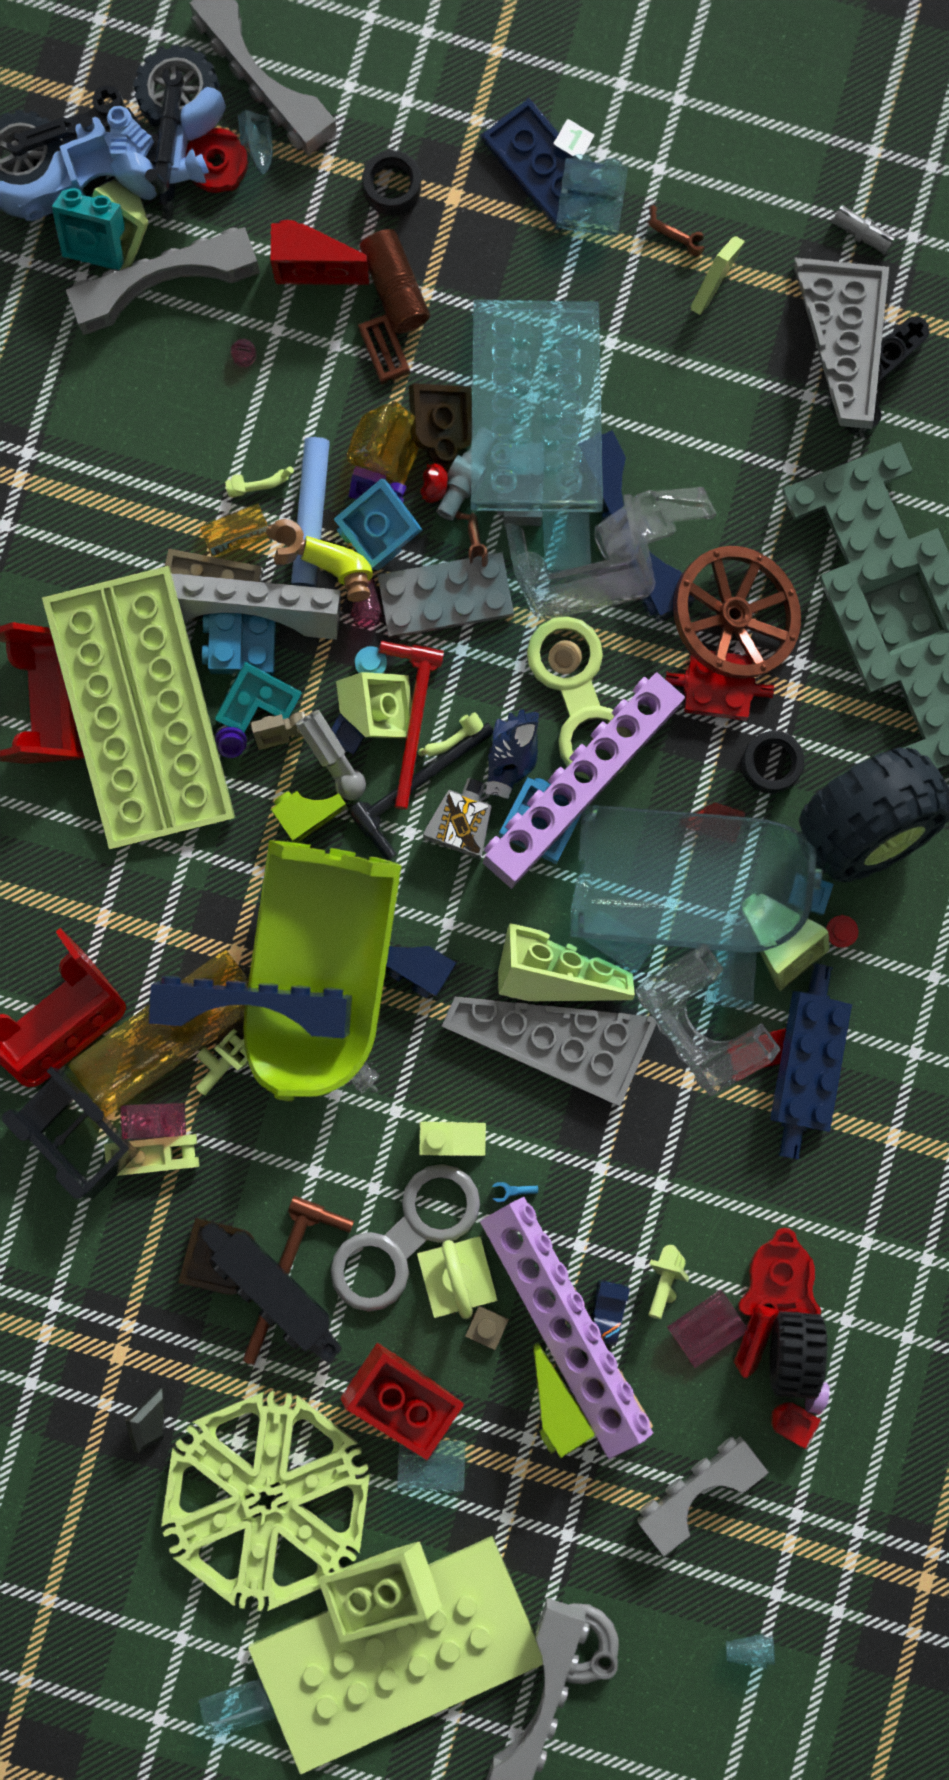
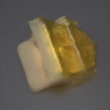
M392 401L391 404H383L365 413L353 432L347 460L355 466L368 467L374 472L385 475L386 481L390 484L396 482L404 485L419 449L411 436V426L416 416L396 401Z

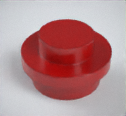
M836 916L826 926L829 942L835 947H848L858 937V926L848 916Z

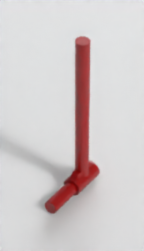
M380 641L378 653L409 659L413 667L418 669L395 808L406 810L408 809L430 671L433 672L441 668L444 651L413 644L412 646Z

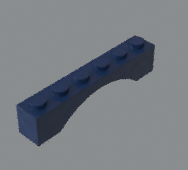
M613 430L578 445L577 457L574 458V461L581 476L586 474L591 484L588 486V491L595 504L599 502L604 511L601 517L608 532L613 530L618 540L615 542V547L622 560L627 559L631 567L628 573L634 587H640L645 596L642 599V603L649 616L654 615L658 623L674 615V593L682 572L667 565L653 555L639 540L631 527L624 509L622 497V473L626 457ZM690 594L688 596V608L692 607L695 600Z
M389 946L385 974L398 982L401 981L402 977L413 984L411 990L425 999H428L429 995L437 998L456 967V962L430 946L415 948Z
M162 976L161 981L151 984L149 1024L182 1026L198 1015L214 1008L228 1005H252L268 1008L285 1015L299 1024L311 1036L346 1038L350 1035L352 995H343V989L324 988L323 993L311 992V987L291 986V991L278 990V985L271 983H259L258 988H247L246 982L226 981V986L213 985L212 979L197 978L194 979L193 983H181V977Z

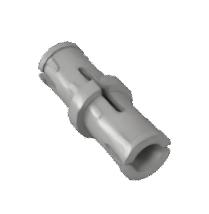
M841 205L831 222L854 235V240L857 242L862 240L880 251L883 255L886 254L895 239V236L872 224V219L868 217L864 219L844 205Z

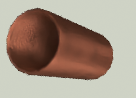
M385 229L369 235L360 243L359 249L367 255L368 271L376 286L375 288L378 291L377 293L385 308L393 331L405 333L421 327L429 320L431 314L418 287L419 285L409 265L410 263L407 260L397 232Z

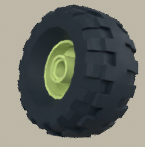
M896 748L886 753L882 752L872 756L869 760L851 767L850 770L834 778L827 786L811 797V801L805 804L799 817V825L802 830L800 837L818 868L823 873H828L835 881L852 882L856 879L860 880L869 877L871 874L880 872L911 855L912 852L929 842L934 835L945 827L946 822L949 821V787L930 758L921 755L916 749Z

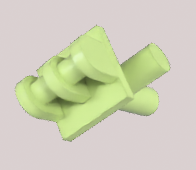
M235 1029L230 1031L221 1043L214 1048L222 1056L220 1060L205 1047L197 1054L196 1057L210 1069L196 1086V1089L201 1094L206 1095L231 1066L240 1070L248 1065L244 1038L241 1040L236 1035L237 1031ZM229 1042L235 1047L234 1049L228 1044Z
M667 1245L663 1248L659 1262L650 1261V1266L657 1274L661 1275L648 1314L656 1319L662 1318L666 1302L671 1303L676 1299V1293L671 1288L673 1280L678 1279L686 1282L689 1280V1276L684 1271L685 1258L673 1245Z

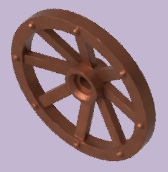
M724 546L707 551L685 569L675 589L673 613L678 634L692 656L715 673L737 679L761 676L779 666L795 647L801 627V611L796 591L783 570L762 553L740 546ZM723 560H735L749 564L735 597L731 596ZM709 564L712 565L721 602L693 583L697 574ZM760 570L772 581L779 593L749 604L745 599ZM689 594L713 610L716 616L691 623L688 613ZM781 602L784 603L786 612L785 631L752 619L753 613ZM716 626L722 628L715 655L703 645L695 632ZM745 628L779 640L781 644L775 653L764 661ZM733 632L752 664L740 665L725 661Z

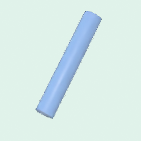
M307 437L304 440L297 524L302 528L304 540L306 536L321 540L330 441L320 437ZM298 555L293 561L291 585L316 587L318 567L301 560V555Z

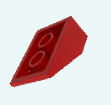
M293 220L271 223L270 261L276 284L369 285L366 254L303 223H297Z
M376 1343L340 1397L346 1410L426 1460L429 1459L464 1406V1403L379 1343Z

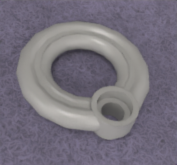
M569 1604L570 1606L585 1610V1623H588L589 1627L596 1633L599 1640V1649L594 1653L592 1660L583 1664L578 1663L574 1675H567L566 1681L569 1683L587 1684L599 1679L613 1677L618 1668L619 1643L614 1624L603 1611L589 1604ZM607 1657L610 1659L611 1664L603 1666L600 1664L599 1659Z

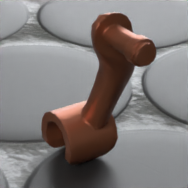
M655 205L650 206V220L647 223L652 229L685 244L692 256H699L704 252L705 247H697L692 244L693 242L704 240L703 233L694 232L689 236L657 220V207Z
M457 511L455 515L457 519L468 520V532L471 542L468 552L469 562L472 564L475 557L481 556L482 567H486L489 561L488 550L480 542L476 514L472 512L470 515Z

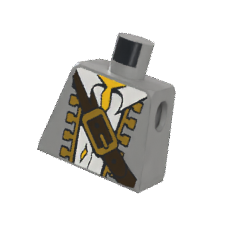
M467 778L462 794L448 790L426 827L423 838L481 860L491 811V805L480 801L485 784L478 780Z

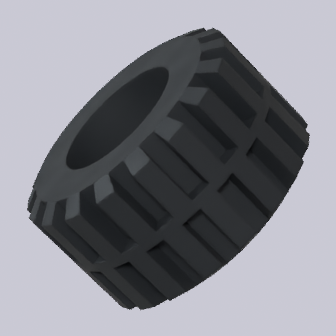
M780 1311L773 1324L770 1345V1383L774 1395L817 1399L823 1389L827 1365V1331L823 1317L820 1314Z

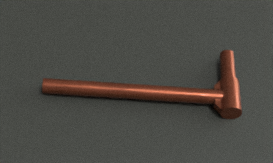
M294 1195L288 1213L295 1222L279 1265L288 1274L290 1273L307 1225L312 1226L322 1222L350 1233L354 1220L324 1209V1206ZM260 1315L242 1360L251 1365L256 1363L270 1326Z

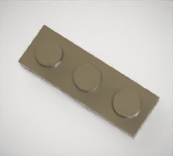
M169 548L165 566H170L171 573L261 582L263 573L262 566Z

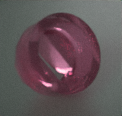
M238 339L233 343L231 356L234 363L246 367L255 361L256 349L252 342L247 339ZM237 348H245V349H251V351H250V353H249V352H247V351L236 350V349H237Z

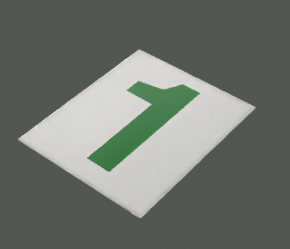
M567 119L554 145L581 160L594 135Z

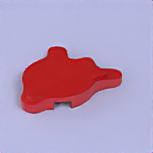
M780 1228L774 1233L772 1239L760 1246L754 1253L749 1268L750 1286L746 1294L739 1301L738 1309L742 1314L751 1316L756 1304L763 1306L771 1304L772 1308L776 1309L778 1313L785 1311L821 1315V1308L813 1295V1284L815 1281L813 1259L797 1241L793 1230Z

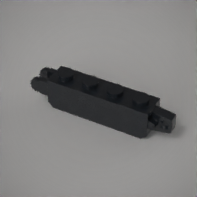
M211 1222L204 1226L201 1233L202 1238L215 1252L211 1257L215 1262L212 1268L224 1280L230 1277L238 1285L235 1289L236 1292L247 1303H250L252 1300L262 1308L259 1312L260 1316L272 1327L277 1323L285 1331L282 1337L295 1350L301 1347L305 1352L309 1349L327 1363L333 1360L342 1350V1347L329 1330V1314L245 1231H235L230 1236L216 1223Z

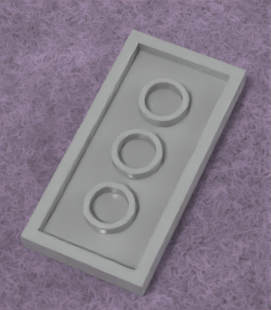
M503 553L489 554V561L486 567H482V557L478 556L473 559L472 564L469 562V558L379 574L378 581L389 639L513 617L514 611Z

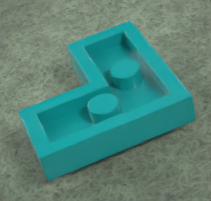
M244 662L221 704L215 720L228 727H235L245 732L258 707L275 716L282 714L283 719H287L291 715L302 692Z

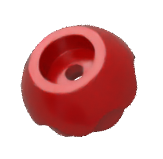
M436 463L427 464L428 469L423 472L424 485L420 492L423 496L422 499L428 503H434L442 499L447 489L448 474L442 466Z

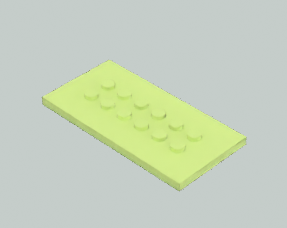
M170 566L43 597V604L109 849L235 818Z
M493 1536L428 1564L442 1607L427 1620L340 1644L329 1610H326L248 1646L300 1775L543 1665L536 1636Z

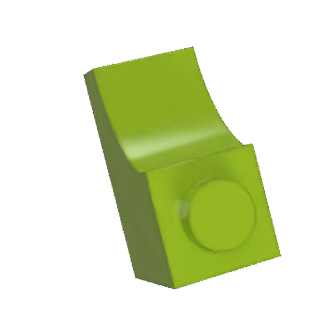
M288 791L274 801L276 806L271 811L294 843H299L348 808L339 793L328 799L311 800L302 797L298 791L293 794Z

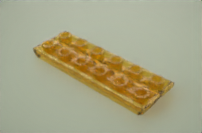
M226 949L181 981V983H193L194 979L197 978L212 979L213 985L226 986V981L246 982L247 988L249 982L246 975ZM149 1004L75 1058L68 1066L107 1118L243 1018L245 1005H228L214 1008L198 1015L182 1026L149 1024Z

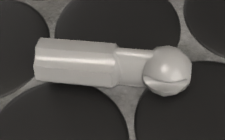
M316 710L296 723L297 728L322 767L326 766L334 778L337 794L339 793L346 800L360 798L366 789L365 778L358 770L352 768L344 755V748L321 712Z

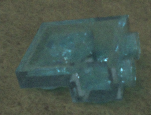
M575 154L572 159L566 158L556 228L618 237L628 167L622 166L621 161L611 158L605 159L603 163L591 162V158L584 154Z

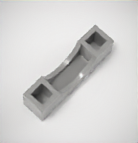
M740 1436L737 1439L730 1437L717 1448L719 1451L717 1455L710 1460L707 1458L700 1460L692 1467V1475L684 1481L681 1478L675 1480L665 1489L667 1495L658 1502L655 1499L649 1501L639 1510L641 1514L637 1518L639 1525L663 1556L667 1555L690 1536L687 1524L688 1510L692 1501L699 1493L710 1487L726 1486L743 1494L769 1473Z

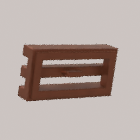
M387 314L358 325L381 385L386 384L390 379H399V376L403 374L405 376L411 374ZM384 324L401 367L395 368L378 325ZM370 328L374 332L389 372L384 373L367 331Z

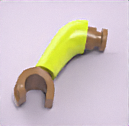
M289 519L277 520L267 528V536L287 546V548H277L274 556L275 565L289 564L298 555H301V560L336 576L338 582L345 585L349 601L358 602L370 597V589L367 587L369 586L368 581L373 577L371 565L364 556L348 548L306 536L304 540L302 528L296 522Z

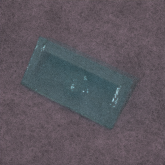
M261 1678L199 1700L205 1733L211 1739L274 1717L273 1708Z

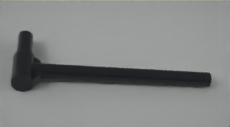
M487 722L479 732L466 737L416 773L412 779L410 793L493 735L491 725ZM398 787L372 806L369 803L360 801L347 811L363 834L371 839L385 860L388 861L394 858L397 853L379 830L381 820L379 816L395 805Z

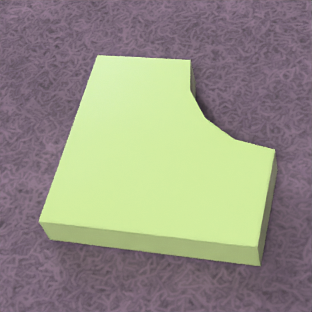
M737 236L733 237L716 255L691 305V310L700 315L710 304L721 282L732 268L745 243L744 240Z

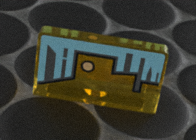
M258 503L200 526L212 557L221 556L268 537L266 535L268 524Z

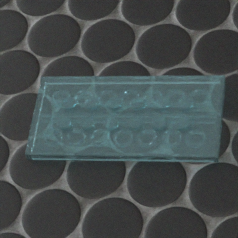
M474 300L471 510L602 512L599 302Z

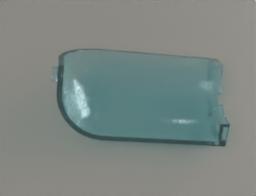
M589 805L584 810L581 819L579 860L585 861V864H581L580 877L576 878L571 907L570 937L749 953L775 948L794 937L809 917L813 889H820L822 869H815L816 849L807 841V837L798 830L765 819Z

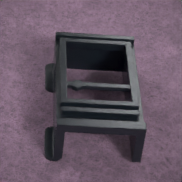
M50 1067L47 1072L52 1078L19 1112L11 1109L2 1115V1121L19 1140L26 1141L29 1139L58 1170L56 1173L57 1181L75 1199H81L82 1197L94 1199L139 1153V1150L104 1116V1112L86 1093L81 1092L62 1070ZM75 1101L84 1113L61 1136H57L53 1144L42 1132ZM88 1116L120 1148L89 1182L57 1149L59 1145L65 1144V1139Z

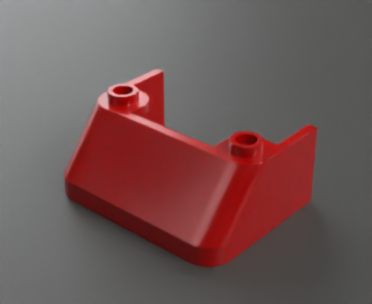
M16 622L0 626V642L6 643V653L9 662L17 669L28 670L31 731L18 733L13 739L11 748L0 750V762L32 764L85 758L50 628Z
M61 928L56 933L70 952L59 964V973L66 982L17 1022L9 1015L0 1014V1065L25 1087H35L42 1084L51 1076L47 1072L50 1067L60 1069L115 1024L124 1015L126 1010V1004L118 992L85 952Z

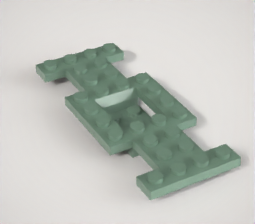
M898 442L783 488L782 494L793 520L821 509L824 510L847 565L820 575L819 580L867 692L870 694L890 685L899 684L923 739L904 748L916 749L921 755L928 756L936 768L940 769L949 765V552L938 528L912 539H908L885 486L886 483L907 476L913 471L901 442ZM918 572L920 573L926 590L930 596L936 613L943 626L944 630L940 631L937 621L933 615L927 598L917 578Z

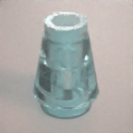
M765 1633L726 1641L727 1662L767 1668V1665H775L774 1638L765 1637Z

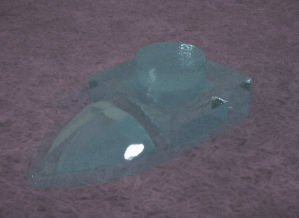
M245 110L238 114L240 143L248 147L255 166L261 175H264L269 169L273 153L270 118Z

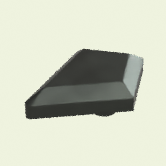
M157 1388L125 1420L134 1452H140L164 1439L163 1388Z

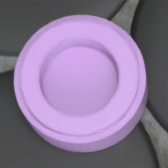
M824 1382L823 1389L817 1399L805 1400L806 1411L816 1415L823 1413L829 1400L830 1387L828 1383Z

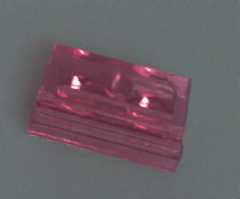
M721 1289L667 1326L694 1368L745 1334L747 1329Z

